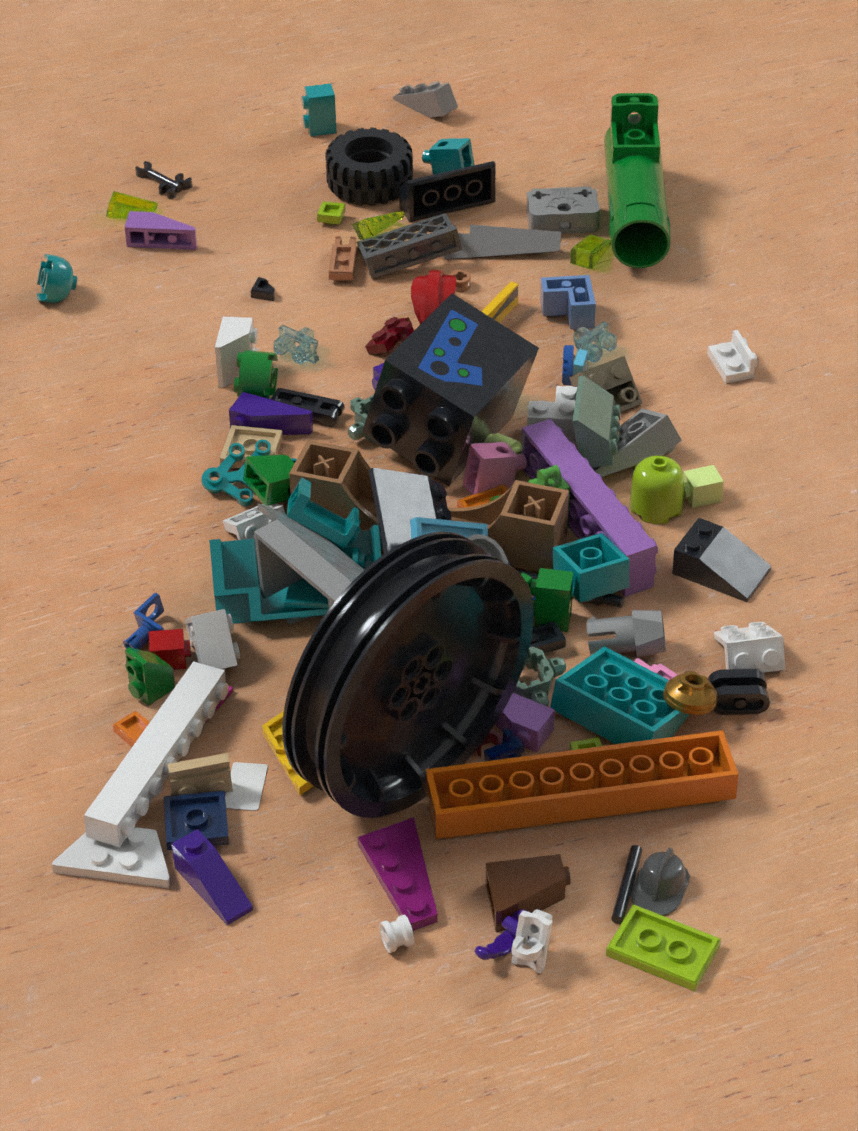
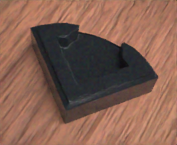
M258 277L251 289V298L274 301L275 289L268 283L267 279Z

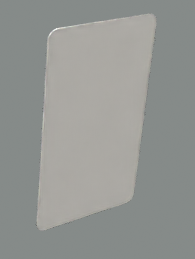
M233 763L231 769L232 791L226 792V808L242 810L259 809L268 767L266 764Z

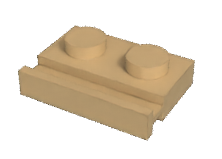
M228 753L167 764L171 796L225 791L226 793L232 791Z

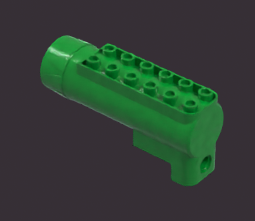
M619 93L612 96L610 127L604 137L610 218L609 234L612 251L618 261L632 268H647L658 264L668 254L671 244L670 220L667 213L658 129L659 104L657 96L650 93Z

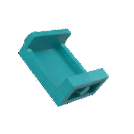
M301 477L288 499L287 517L346 548L349 541L354 542L361 531L359 527L361 519H359V509L353 507L346 519L310 500L311 482Z

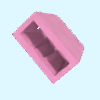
M504 442L470 444L463 486L471 495L502 484L510 488L514 483L516 471L525 469L527 467V460L523 454H516Z

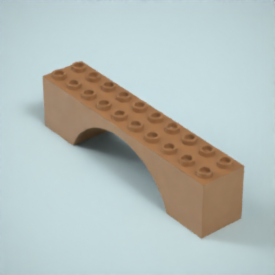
M307 440L289 473L290 493L292 494L302 477L311 482V501L344 519L348 517L353 507L358 508L359 519H361L359 524L361 531L370 530L373 525H379L369 469L371 468L362 457L358 449ZM515 480L503 495L488 503L466 508H448L452 516L451 521L487 524L488 537L494 539L500 545L510 566L535 572H539L540 568L553 569V547L566 544L569 490Z

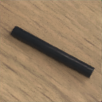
M638 845L631 846L611 917L612 922L615 924H621L625 918L643 851Z

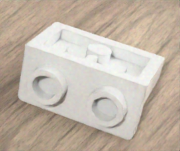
M738 330L732 331L731 342L708 346L707 355L725 384L754 378V371L758 365L757 356L754 352H751L747 340L741 336Z
M273 504L266 506L285 514L282 505ZM258 506L223 520L225 531L236 534L238 540H255L254 531L273 522L258 509Z

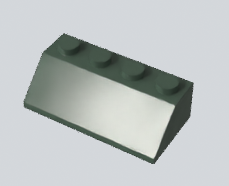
M579 376L573 415L578 452L583 458L588 460L591 468L613 465L614 455H618V431H620L619 420H621L620 405H615L612 394L587 377Z

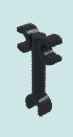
M148 161L144 162V168L135 167L137 177H149L161 183L159 185V194L167 193L169 200L176 196V192L179 193L181 190H187L192 187V178L189 177L184 180L183 173L177 174L175 180L153 170L152 164Z

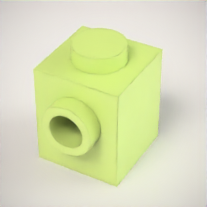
M714 465L684 471V499L688 500L692 508L722 502L724 481Z

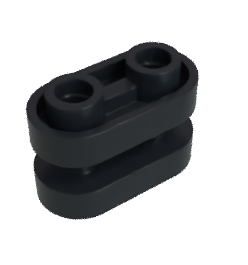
M722 669L714 671L708 677L709 682L717 692V703L713 710L717 714H760L766 711L770 705L769 694L766 690V678L760 670Z

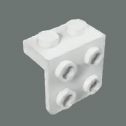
M752 622L748 624L749 627L745 628L728 625L721 627V631L714 632V639L722 644L725 649L726 669H757L763 673L785 670L783 636L766 625L765 622Z

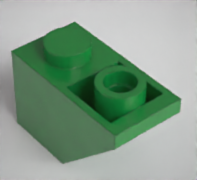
M130 647L125 650V668L129 678L128 689L134 698L141 699L149 706L175 688L173 667L151 652Z

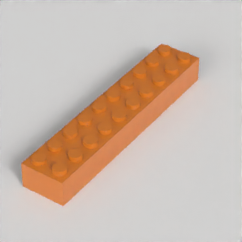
M721 730L426 769V796L436 839L732 800L736 799L739 774L724 731Z

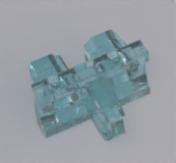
M604 321L592 330L580 327L573 333L577 351H588L587 360L594 364L601 359L602 348L611 352L617 346V336L609 333V324Z
M285 325L278 328L279 337L273 342L275 353L281 356L287 352L292 353V359L300 365L306 361L313 364L319 361V356L316 353L318 340L314 339V331L312 329L304 327L298 332Z

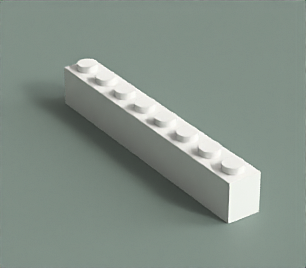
M197 662L191 664L84 814L87 838L120 847L126 837L132 835L135 824L141 816L147 813L150 802L154 796L160 794L163 783L169 776L167 764L176 763L182 756H186L190 744L195 737H199L207 719L212 718L220 700L226 698L228 684L225 679V670Z

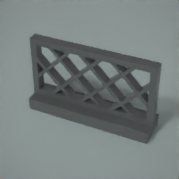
M446 213L357 242L358 249L367 265L371 279L462 250L457 228L455 225H452Z

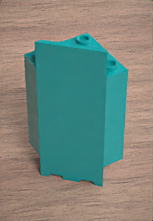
M373 525L370 530L360 531L354 542L349 541L346 546L360 547V552L365 553V569L381 557L383 545L379 525ZM221 539L209 540L216 611L225 609L226 615L231 614L233 624L324 616L329 610L326 608L285 607L288 587L264 599L261 596L254 539L221 542ZM329 540V541L332 542L336 547H342V546L336 544L335 542Z

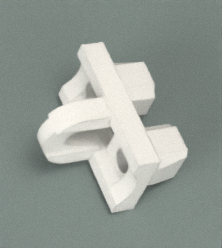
M538 909L534 910L533 913L524 910L520 913L516 937L512 945L511 963L529 966L540 974L543 972L553 923V916Z

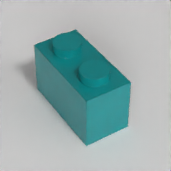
M331 83L305 86V95L301 96L303 109H306V115H303L302 118L303 126L308 128L310 137L337 133L335 94Z

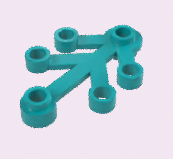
M264 439L257 441L255 451L251 456L270 455V442ZM232 444L229 447V455L218 468L212 467L205 470L202 474L201 482L207 491L211 493L223 491L236 499L239 505L246 507L253 502V492L248 488L238 489L231 484L241 482L249 487L243 480L245 463L238 471L229 472L236 461H241L245 456V448L242 444ZM266 447L267 450L261 451L259 448ZM235 450L241 451L240 454H234L232 452ZM291 458V460L295 463L297 459ZM217 477L219 479L214 481L210 478ZM247 495L250 498L244 500L241 498V496Z

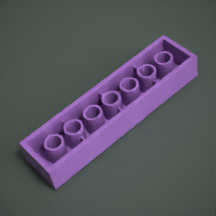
M551 419L523 427L522 454L527 460V467L523 471L532 480L537 478L538 470H544L553 465L559 467L562 478L570 486L569 528L578 539H583L603 533L630 559L629 588L619 590L623 596L626 597L654 587L656 554L658 553L655 540L645 533L640 522L635 521L630 515L628 508L620 503L614 491L605 485L600 474H596L588 460L583 458L577 451L575 444L566 438L563 430L557 427Z

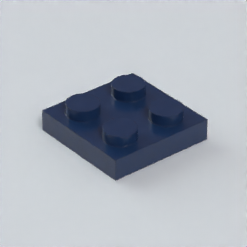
M225 791L164 796L167 851L172 850V843L197 829L213 846L229 845Z

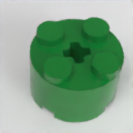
M245 350L244 353L238 352L237 367L240 368L239 377L234 379V392L237 393L238 397L242 392L271 399L270 395L275 393L277 387L278 368H273V361H278L277 353Z

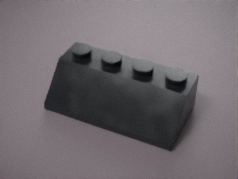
M491 161L406 181L399 188V207L407 220L414 222L444 213L447 214L494 203L496 163Z

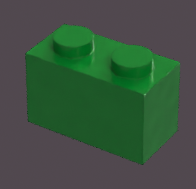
M539 569L538 578L532 579L531 596H535V600H532L535 626L556 621L562 632L569 631L572 615L574 572Z

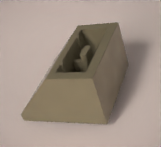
M625 356L569 377L573 387H577L579 376H585L614 396L615 405H620L621 412L643 404Z

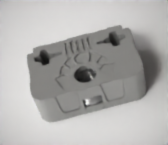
M586 186L531 189V192H527L526 213L529 229L561 232V234L596 232L599 229L600 207L596 189Z

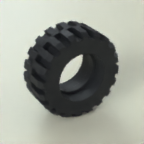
M370 127V129L358 128L356 131H347L344 135L340 134L329 144L325 153L328 187L338 198H343L344 201L349 203L355 202L356 205L369 204L371 206L376 203L385 204L389 200L394 201L399 198V188L406 181L413 180V153L410 144L403 136L401 137L396 132L391 133L387 129L382 128V130H378L377 128Z

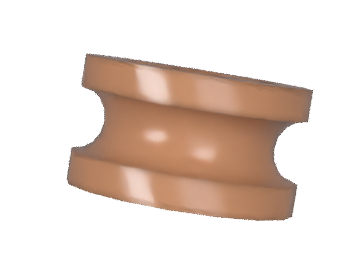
M455 270L450 273V275H455L456 277L455 292H465L470 289L471 275L468 271Z

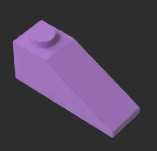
M129 212L125 224L127 247L197 250L195 227L154 212Z
M513 693L495 725L511 742L538 752L554 731L555 709Z

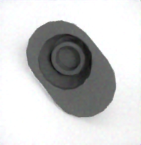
M668 848L666 852H656L645 860L631 894L634 905L662 916L668 915L677 909L690 879L688 870L684 867L682 860L677 855H674L672 848Z

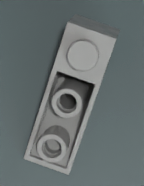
M435 81L428 85L425 83L414 87L407 85L400 88V93L393 96V100L429 118L444 116L458 108L450 83L440 84L439 81Z

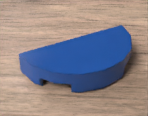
M565 345L563 348V385H572L569 377L573 375L574 345Z

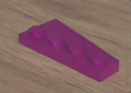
M414 817L359 836V848L398 915H406L412 931L437 923V909Z

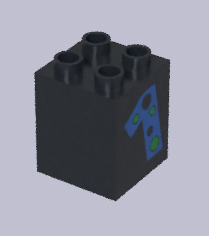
M451 293L385 359L362 431L370 435L371 439L378 446L392 449L412 462L415 468L423 475L435 477L450 486L466 468L470 444L484 443L489 434L498 433L513 417L539 347Z

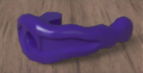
M523 910L515 912L512 917H506L502 923V927L506 930L486 947L477 946L475 948V955L482 960H489L510 953L516 937L519 915Z

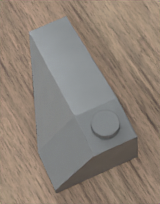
M642 408L620 426L619 443H617L618 455H614L613 465L592 467L596 474L598 473L603 477L637 465L644 458L669 454L682 439L668 415Z

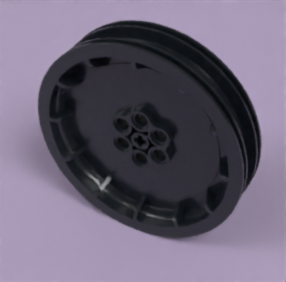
M434 532L410 539L391 549L368 566L342 592L322 618L308 641L294 671L285 701L282 723L284 749L294 771L314 787L324 791L330 799L344 810L359 817L376 818L391 815L426 797V769L464 764L492 730L518 683L529 651L533 630L532 596L523 576L510 565L488 555L485 550L470 539L452 532Z

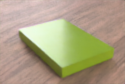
M633 904L606 948V956L695 992L720 948L721 939Z

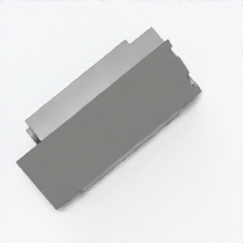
M258 503V509L273 521L254 531L261 596L266 599L289 585L305 579L328 598L330 609L342 592L364 569L324 536L287 517V514Z

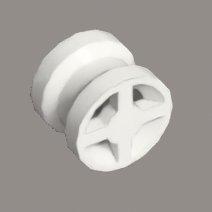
M406 915L398 916L396 921L393 922L385 920L379 923L381 938L388 953L395 952L400 946L410 947L415 944L412 927Z

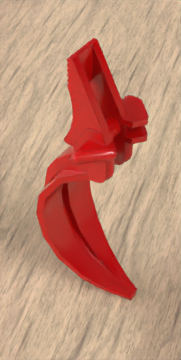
M430 270L429 275L418 276L413 279L411 299L414 312L420 324L451 293L455 294V275H444L442 270Z

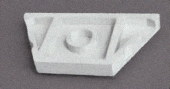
M135 827L132 835L127 836L120 847L87 838L85 832L52 863L53 873L162 888L170 887V878L157 831L153 829Z

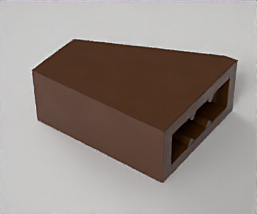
M560 854L486 863V888L495 932L505 930L502 927L504 919L508 916L512 917L519 910H526L530 913L537 909L542 911L565 899L566 885L571 884L569 867H563Z

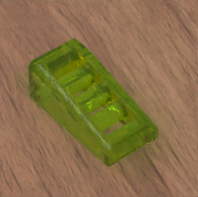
M113 191L106 217L128 218L130 211L156 213L158 203Z
M403 211L365 218L355 222L352 226L358 238L364 240L399 221L405 214Z
M591 234L571 249L570 263L593 269L610 247L611 240Z

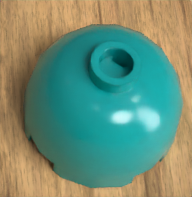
M45 254L44 258L47 261H41L37 285H40L41 293H37V300L58 303L65 300L71 290L76 289L77 276L73 275V268L66 259L56 255Z

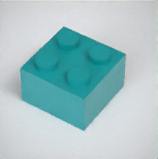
M603 533L553 547V570L574 572L573 596L579 602L590 601L593 598L629 588L630 559Z

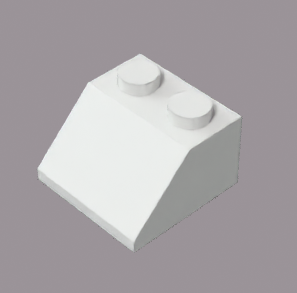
M222 318L215 344L218 387L224 388L234 383L235 377H239L240 368L237 367L238 352L244 353L245 350L259 351V348H255V343L258 340V329L253 328V318Z

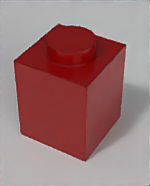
M183 629L149 631V651L173 667V670L186 669V657H191L190 640H184Z

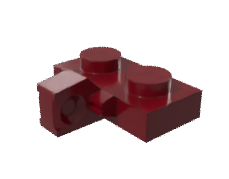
M393 317L388 319L384 323L385 326L380 331L374 333L372 339L365 345L368 354L388 352L398 341H404L414 331L409 317L400 319Z

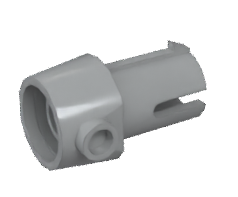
M632 610V615L603 619H595L594 616L587 620V634H589V637L616 635L613 639L588 641L590 656L604 646L616 653L636 651L638 658L666 652L661 610Z

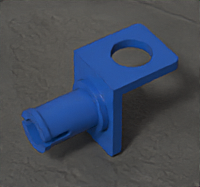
M154 593L133 612L139 628L123 641L126 649L130 647L140 650L149 642V631L164 630L161 625L154 622L164 612L159 594ZM155 604L153 613L147 617L146 612L148 608Z

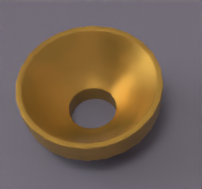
M686 671L684 674L671 678L666 683L663 692L664 700L669 706L686 714L703 715L710 713L714 710L717 703L716 689L706 676L700 675L695 671Z

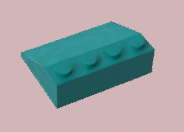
M605 646L555 680L550 708L555 709L563 717L606 738L613 744L673 737L690 715L673 709L664 700L663 692L668 679Z

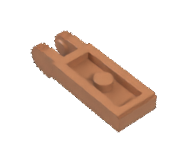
M341 236L335 237L329 266V280L353 281L357 253L356 237H350L349 245L342 244Z

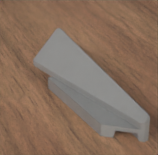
M470 224L469 234L458 233L462 250L445 255L444 258L458 259L559 251L561 232Z

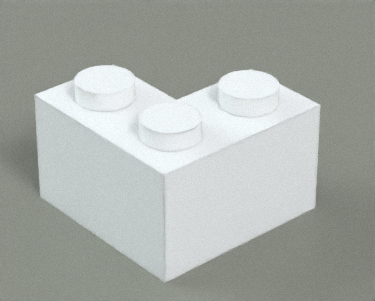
M557 386L555 402L529 401L527 426L551 419L557 427L563 430L564 435L570 442L577 444L573 426L577 387Z
M225 609L185 619L191 647H195L198 663L218 669L237 666L236 660L240 659V651L237 642L232 643L230 631H234L231 614L226 615Z

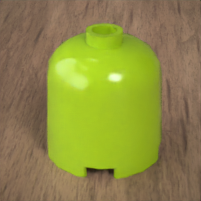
M658 455L644 458L636 465L632 477L631 512L633 514L636 512V514L642 516L643 522L651 524H666L669 518L676 515L679 517L684 504V476L682 468L675 460L666 456Z

